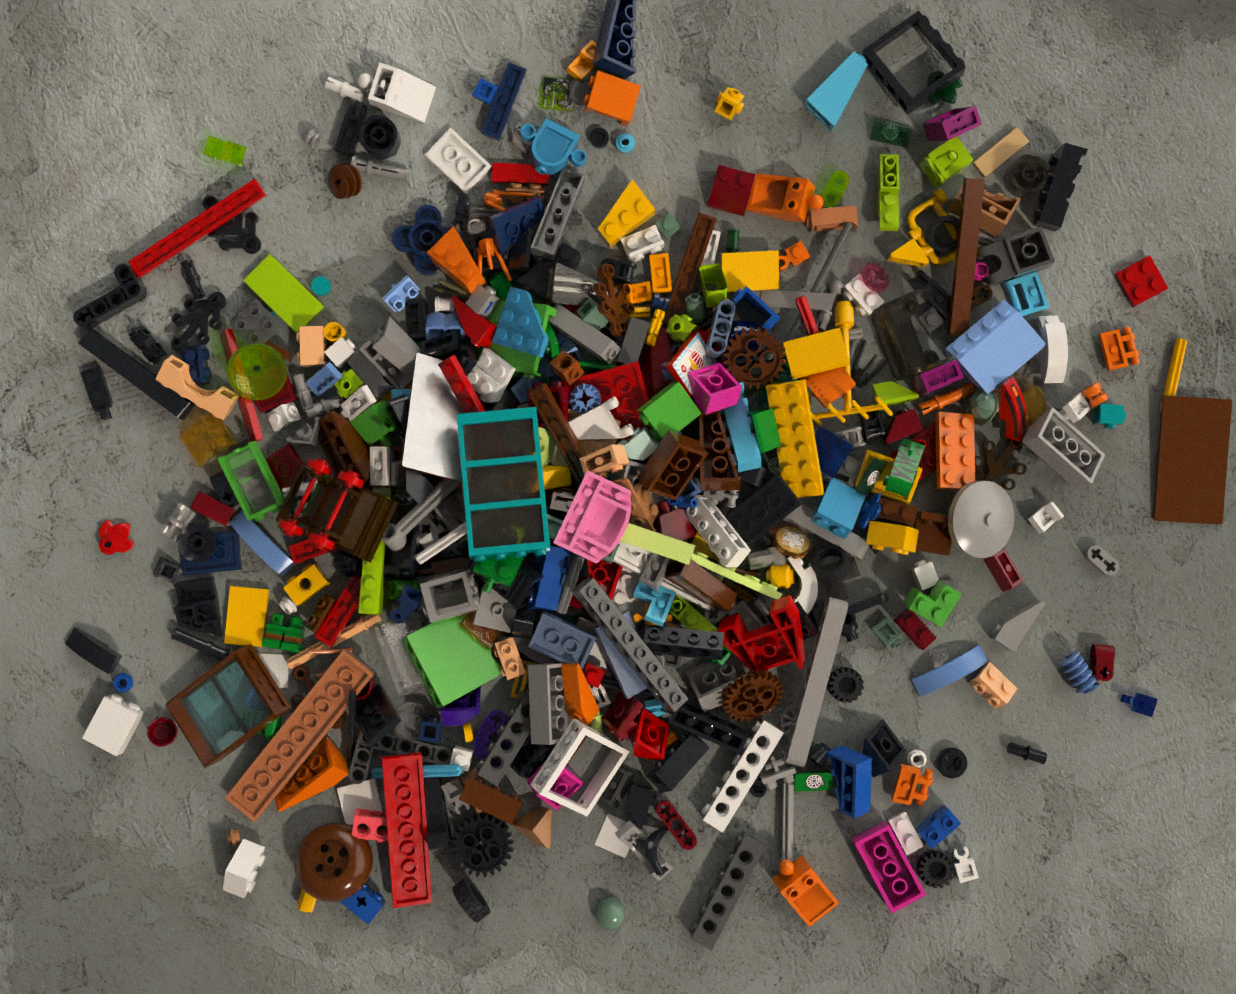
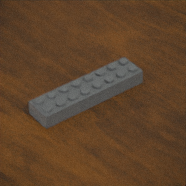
M562 168L530 247V253L554 260L585 182V175Z

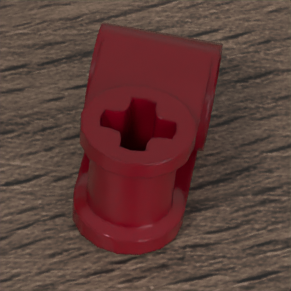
M1092 644L1090 648L1091 676H1095L1096 681H1109L1114 675L1115 648L1113 645Z

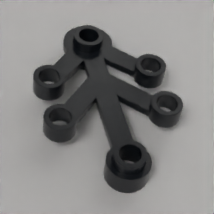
M206 196L202 204L207 210L210 208V203L215 202L217 204L219 201L214 196ZM243 212L234 217V221L231 219L225 224L228 227H219L215 230L214 234H208L211 238H215L218 235H237L242 240L229 241L228 239H221L219 247L223 251L243 249L248 254H256L261 249V241L256 237V224L259 221V217L254 212H249L246 215L248 235L242 230ZM252 215L255 216L254 221L249 220ZM224 242H228V246L226 248L222 247ZM251 242H255V246L253 248L249 247V244Z
M221 292L212 293L208 299L199 301L188 299L185 301L184 307L189 312L205 307L202 312L185 316L176 313L172 316L171 321L178 327L193 322L181 337L172 339L171 347L176 353L184 354L188 350L189 343L187 341L199 327L200 332L196 335V341L201 345H206L210 340L208 325L213 330H219L222 327L220 310L225 307L226 298ZM212 313V318L208 322V316Z

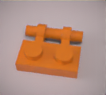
M1130 326L1122 328L1124 336L1120 335L1119 329L1098 334L1107 371L1129 366L1128 358H1130L1132 365L1140 363L1138 358L1140 356L1139 350H1136L1134 343L1135 335L1131 332ZM1123 342H1126L1128 348L1127 353H1125Z
M900 764L891 796L892 802L911 805L912 800L917 799L916 804L923 806L924 801L928 798V787L933 781V770L927 768L925 773L920 775L921 770L919 767ZM917 783L921 784L919 790H916Z

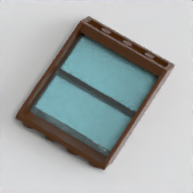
M251 644L231 653L165 704L204 769L224 759L291 708Z

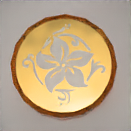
M786 525L776 530L773 536V545L782 555H789L793 559H799L807 555L811 547V540L803 530L795 526Z

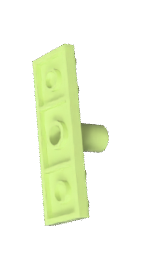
M694 550L691 560L699 566L775 600L781 598L782 593L777 592L778 587L763 581L760 584V579L748 574L744 576L735 573L737 567H725L719 560L715 564L707 560L709 556Z

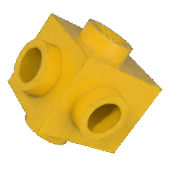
M727 87L724 93H719L716 99L718 104L714 112L732 120L736 113L740 114L744 103H742L744 95L737 89Z

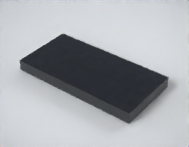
M778 473L726 514L725 518L749 547L803 503Z

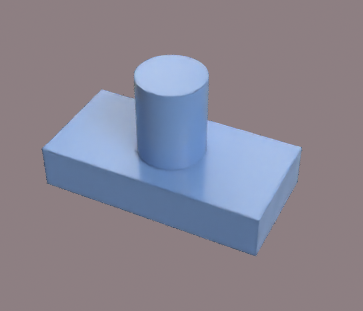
M328 362L309 378L305 384L319 397L343 375L331 362Z

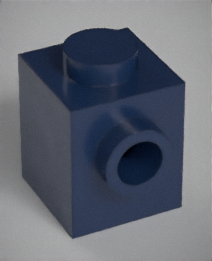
M427 716V718L421 721L419 741L438 743L441 740L443 723L442 720H439V717Z

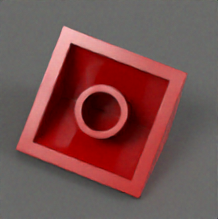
M641 708L633 742L634 756L663 760L670 725L646 709Z

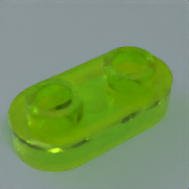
M839 170L832 174L821 195L825 207H835L841 200L850 182L849 175L845 171ZM837 179L842 181L841 185L836 183ZM827 196H832L833 201H829Z

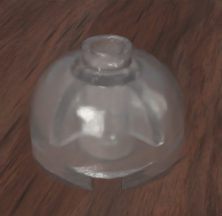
M403 702L395 708L402 721L392 730L400 739L413 741V739L419 738L422 721L421 714L425 715V710L421 703Z

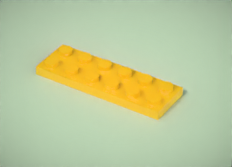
M799 380L769 384L766 386L769 408L774 410L781 446L777 447L781 476L798 498L823 495L824 488L806 381Z

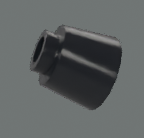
M817 743L809 750L808 758L822 768L828 760L827 752L830 751V748L824 743Z

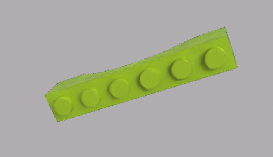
M382 540L371 563L363 560L359 613L382 615L385 543Z

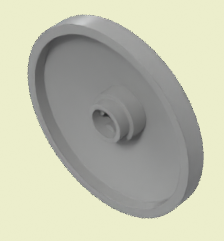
M980 480L966 484L955 495L948 514V529L955 546L965 555L987 558L997 554L1007 544L1014 526V509L1007 492L1000 485L991 481Z

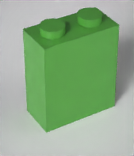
M672 381L637 409L640 414L638 416L645 426L648 425L650 427V434L656 441H662L668 430L678 433L701 414L680 382Z

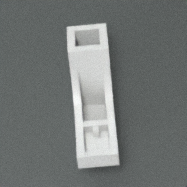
M1058 315L1039 316L1037 323L1042 339L1046 343V346L1043 348V359L1040 367L1043 382L1063 383L1068 361V342L1065 325L1060 323Z
M791 554L786 560L791 568H794L799 580V591L793 601H799L806 614H808L813 608L818 594L816 574L812 566L803 568L802 566L805 564L802 559Z

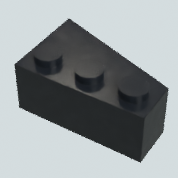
M563 242L558 247L554 260L544 258L519 278L517 283L522 289L552 306L557 295L565 286L566 281L581 261V254Z
M684 733L678 739L679 743L675 747H671L665 754L666 757L659 761L646 776L661 793L672 791L709 750L710 747L697 735Z

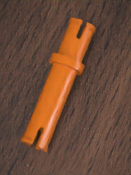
M970 382L943 395H935L931 400L917 405L918 409L921 408L919 412L923 416L936 409L941 410L945 405L974 394L975 389H971L974 386Z

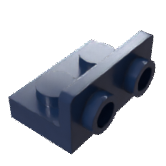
M201 344L190 346L182 354V361L189 365L190 376L196 385L210 384L209 379L212 376L207 361L210 359L209 350L205 345Z

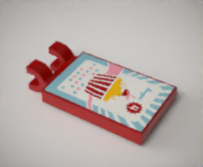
M711 327L705 332L700 330L699 332L692 333L666 365L673 379L676 382H680L689 396L693 394L688 379V372L717 364V360L710 357L706 352V344ZM718 344L715 347L712 345V349L718 352L720 351V346Z

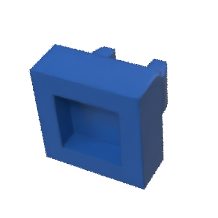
M480 78L472 96L490 105L498 90V86Z

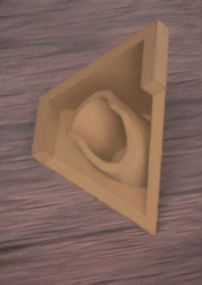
M537 806L514 821L512 826L531 842L547 849L550 848L552 809Z

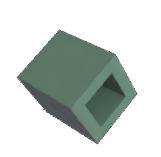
M589 298L577 312L586 323L600 331L609 321L598 311V304L592 298Z

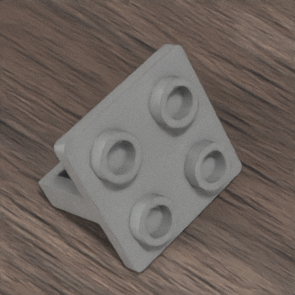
M458 493L439 503L432 511L447 532H451L466 522L464 500ZM470 511L472 518L473 516H475V513L473 511Z

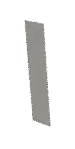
M762 290L760 299L769 307L798 308L795 299L800 296H806L810 309L832 310L834 294Z

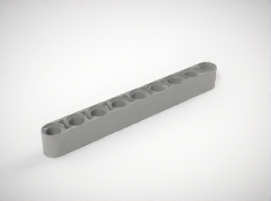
M828 597L825 602L818 628L819 633L816 635L788 738L784 763L804 767L806 764L847 614L848 601Z

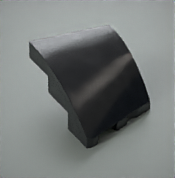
M214 577L176 582L174 585L179 603L174 607L178 625L220 637L221 616Z

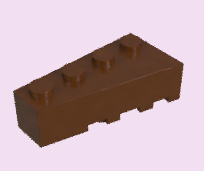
M700 410L699 441L708 453L700 465V491L740 490L739 475L737 474L736 465L730 451L720 412L718 410L705 414Z

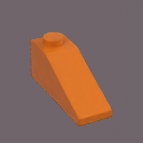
M563 663L561 668L568 715L571 721L574 718L585 725H589L600 709L579 663Z

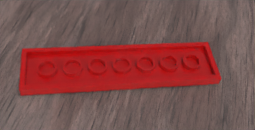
M417 752L381 757L393 908L432 903L429 850L426 837L427 822L422 754Z

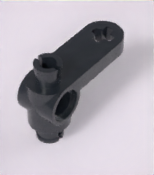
M881 593L848 606L847 614L849 615V621L843 625L841 634H845L847 642L859 638L856 633V629L859 627L856 622L855 613L887 602L889 600L887 593Z

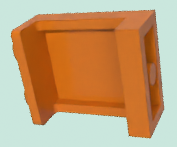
M597 71L594 76L591 75L588 87L591 88L589 94L586 93L583 100V105H585L584 111L588 112L591 110L619 120L620 125L627 127L631 122L641 86Z

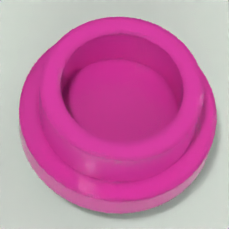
M976 262L974 280L982 281L988 277L989 267L984 262Z

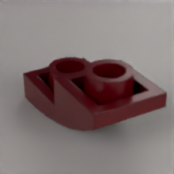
M198 491L189 507L224 526L227 525L235 511L234 508L201 491Z

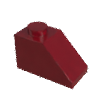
M907 407L897 411L898 415L892 418L886 438L883 440V445L923 430L915 409L909 410Z

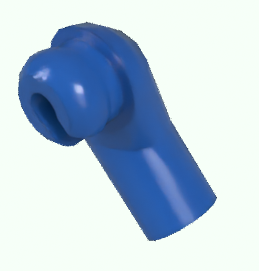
M681 494L677 500L668 498L670 505H676L679 508H695L698 503L696 498H686Z

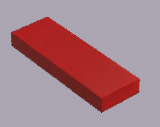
M493 162L492 183H521L525 185L540 184L549 186V174H539L533 164Z

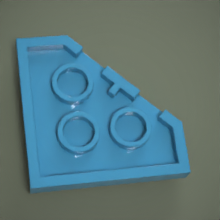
M510 287L492 342L543 358L549 339L546 332L543 331L541 319L531 301L533 299L529 292Z

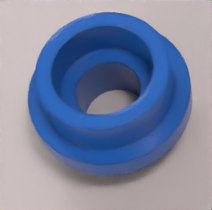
M127 673L118 674L113 680L114 688L119 692L129 691L133 686V678ZM122 679H125L127 682L125 686L121 683Z

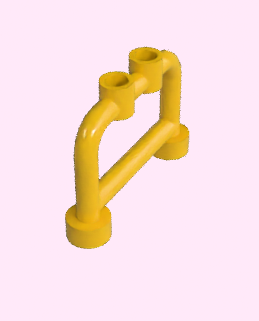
M941 188L933 192L932 198L910 211L907 218L909 228L911 229L908 232L910 239L914 238L917 240L924 254L936 265H945L954 260L956 250L942 258L937 257L925 239L923 231L917 226L915 217L930 207L934 208L939 217L947 216L941 205L946 203L948 199ZM943 223L951 238L955 241L957 237L955 227L950 223Z

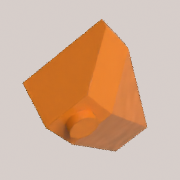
M328 737L319 742L305 763L299 767L297 773L293 778L291 777L275 797L277 811L281 812L336 785L349 774L346 759Z

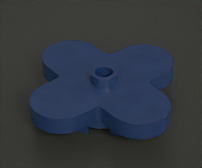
M423 205L416 211L415 224L413 226H400L394 230L392 243L400 252L413 253L414 266L417 272L424 276H430L435 274L439 268L433 264L427 252L451 228L441 226V214L435 206ZM457 230L458 234L460 235V237H461V239H462V241H463V237H462L461 233ZM428 238L431 242L425 243L424 240Z

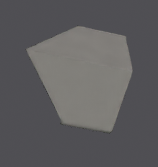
M314 417L316 421L310 425L306 423L302 429L296 431V436L293 438L288 437L286 440L293 444L319 447V419L321 417Z

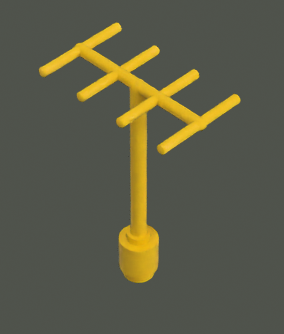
M840 301L836 303L834 308L835 327L841 330L850 364L849 330L854 326V308L851 302ZM850 365L842 367L851 377ZM850 389L844 394L843 410H836L831 404H828L827 408L830 412L817 414L811 412V416L814 422L822 426L823 423L819 420L822 418L837 417L844 423L846 419L843 415L860 413L865 419H869V415L866 412L884 410L889 416H892L893 412L880 397L875 398V401L878 403L877 405L860 407L855 400H852Z

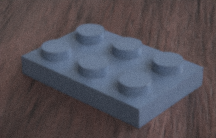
M544 611L528 647L562 663H579L581 669H583L597 635Z

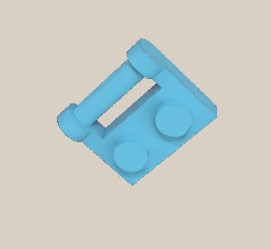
M1038 272L1003 283L1004 288H1007L1013 308L1022 317L1049 308ZM1019 284L1027 307L1025 310H1022L1014 287L1015 285Z

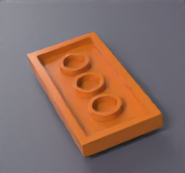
M935 413L937 489L960 490L966 484L975 481L974 416L972 414Z

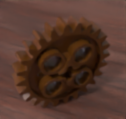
M750 326L749 332L742 328L741 335L735 332L736 339L729 338L731 345L727 344L726 349L729 351L723 352V356L728 357L723 360V364H729L725 369L731 371L730 374L733 377L735 376L737 382H743L744 386L747 383L749 389L753 385H756V388L759 389L760 384H763L766 388L767 381L773 384L774 376L780 378L777 371H784V368L780 365L786 364V360L781 358L786 356V352L781 351L785 348L784 344L778 345L781 341L780 337L773 339L775 332L768 335V328H765L763 332H761L760 326L757 327L756 331H753L752 326ZM755 340L758 342V346L756 348H749L748 342ZM766 344V347L759 352L761 346ZM766 352H771L774 356L772 359L766 360L763 358V355ZM758 353V360L754 359L751 362V355L756 356ZM738 356H744L746 361L744 363H737L735 359ZM751 362L748 369L746 371H743V369ZM758 367L761 369V373L753 375L751 370Z
M756 669L754 674L748 671L746 676L740 674V679L733 678L734 683H728L729 688L724 689L725 694L721 695L723 699L721 704L728 718L732 717L733 721L738 719L740 723L745 719L748 723L751 718L756 721L758 716L764 718L763 714H770V709H776L774 704H780L779 699L783 698L781 694L783 689L776 675H772L771 672L766 673L765 670L759 673Z

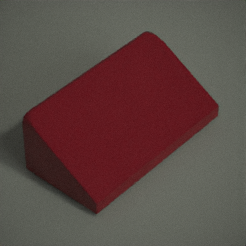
M1002 548L997 554L984 559L1002 592L1013 589L1023 581L1005 548Z

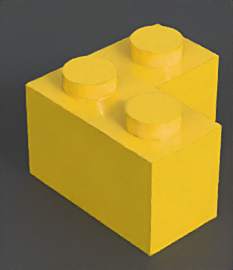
M870 521L866 544L872 545V549L884 551V547L891 548L890 552L908 555L909 552L915 553L919 530L908 526Z

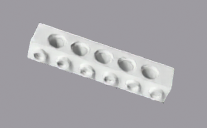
M763 718L760 722L756 721L752 728L753 734L747 739L743 747L744 749L740 755L736 754L732 760L733 767L730 771L727 770L721 779L723 783L720 788H715L711 795L713 797L710 804L706 803L702 809L703 821L722 833L784 734L782 730ZM760 736L766 737V743L762 746L756 744V740ZM749 753L756 754V759L753 762L746 761V756ZM743 769L746 771L745 777L737 778L736 772ZM729 786L736 788V792L733 795L726 794V789ZM724 803L726 808L723 811H717L715 809L716 805Z

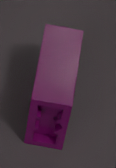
M976 106L954 108L922 123L928 141H948L982 125Z
M954 360L911 379V383L915 392L920 397L964 378L957 360Z

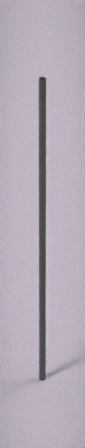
M848 222L844 224L810 292H819L853 226ZM800 313L784 342L794 340L803 323ZM763 384L749 411L758 410L767 393ZM691 524L693 530L696 531L694 525ZM692 537L683 541L689 543Z

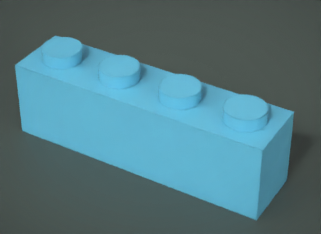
M740 382L739 384L742 386L738 403L719 410L720 416L724 417V421H722L725 432H728L729 437H727L730 449L733 451L732 457L738 472L761 468V455L756 434H752L754 432L752 418L748 417L747 398H744L745 388L743 382Z

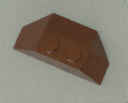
M334 411L329 412L319 419L320 444L336 476H338L340 470L346 473L348 470L359 474V479L367 481L370 472V454L360 434L351 425L350 421Z

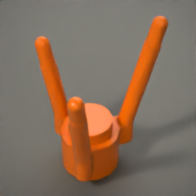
M494 189L493 193H486L483 206L502 212L506 209L501 207L503 199L500 196L531 197L532 194L504 192Z
M492 238L480 240L478 242L479 248H477L478 269L482 274V255L487 257L489 269L492 270L491 256L496 254L508 281L511 282V276L501 254L497 251L494 240Z

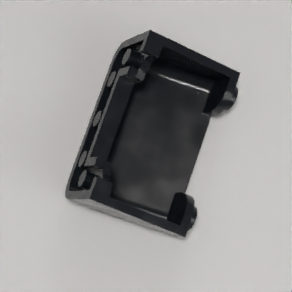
M419 524L406 535V544L400 550L393 551L385 544L383 579L416 580L418 562L415 556L419 553ZM336 548L334 563L339 573L348 577L361 578L363 559Z

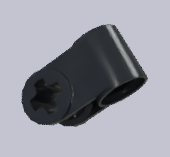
M611 258L601 261L600 265L607 263L614 267L615 273L612 276V280L623 284H633L632 277L634 269H637L636 264Z
M879 410L872 411L873 417L871 419H865L859 413L863 428L862 434L866 443H869L870 440L886 438Z
M223 471L209 477L213 488L223 504L233 507L239 505Z

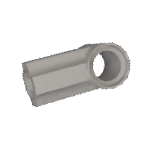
M781 545L747 555L750 570L771 567V565L780 566L787 564L785 551Z

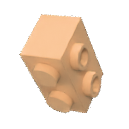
M299 327L300 332H297V342L300 344V351L297 352V360L301 366L324 367L327 364V355L324 353L327 350V338L324 335L325 327Z
M610 445L580 458L584 475L588 470L603 478L607 477L606 473L611 471L612 473L623 470V466L630 464L624 445Z

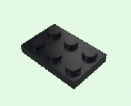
M379 683L373 688L370 695L356 703V722L367 744L371 747L402 721L385 689Z

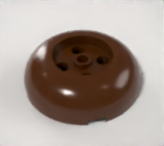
M341 822L326 823L310 831L299 844L294 861L295 874L300 886L313 898L323 902L343 901L359 892L368 881L373 867L372 848L368 840L359 839L352 835L353 826ZM324 845L329 846V850L326 853H323L321 850ZM342 849H347L348 851L345 857L340 856ZM334 857V862L330 864V858ZM319 864L323 865V870L321 872L316 871V868L319 866ZM341 868L342 874L336 877L334 874L335 870Z

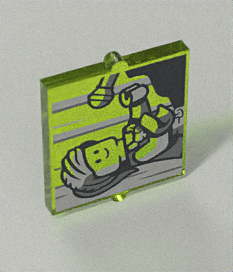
M543 77L542 90L540 91V108L573 112L574 102L569 100V96L575 80Z

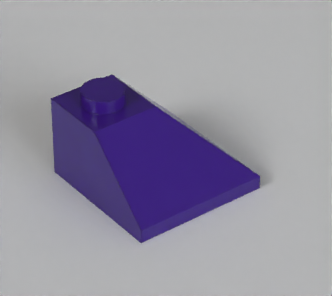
M481 686L441 707L440 712L443 726L463 725L480 713Z

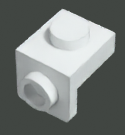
M293 402L282 404L266 414L274 432L281 430L292 422L301 420L298 409Z
M1050 502L1041 506L1028 520L1036 531L1041 534L1054 522L1062 519L1064 515L1054 502Z

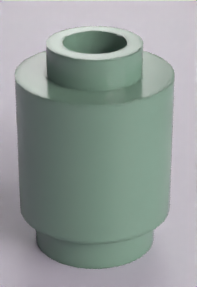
M692 293L685 299L686 315L693 318L692 323H699L705 317V301L702 295Z

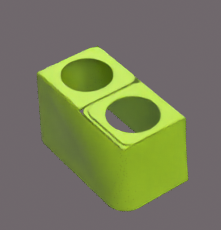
M721 264L701 266L699 268V283L706 306H717L722 300L727 299V283ZM713 283L717 285V290L708 291L705 289V285Z

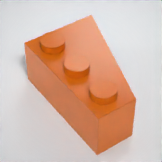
M454 226L427 252L433 264L468 293L472 294L478 284L482 286L485 283L482 274Z

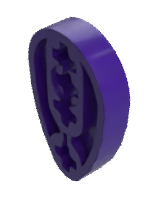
M501 709L492 710L478 730L474 751L479 760L480 758L484 759L488 753L486 748L492 741L489 735L497 732L500 725H505L508 720L505 712ZM499 713V717H502V720H499L495 728L496 723L492 716ZM504 739L501 742V748H509L510 740ZM500 757L494 758L493 761H490V764L492 766L498 765Z

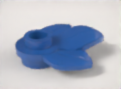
M875 493L870 500L864 499L859 512V526L861 528H865L870 519L874 520L880 514L881 505L878 504L881 497L880 493Z

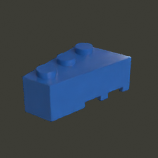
M550 546V551H546L547 554L533 555L532 564L544 577L532 586L535 591L527 597L529 609L546 612L557 610L562 590L560 578L561 573L565 574L566 567H563L565 556H569V550Z
M843 745L828 751L827 756L831 758L833 766L831 774L835 776L837 784L835 792L840 812L854 819L869 812L872 758Z

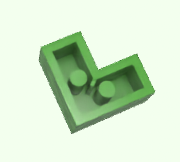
M938 580L929 596L912 587L903 604L908 609L942 627L962 594L955 588Z

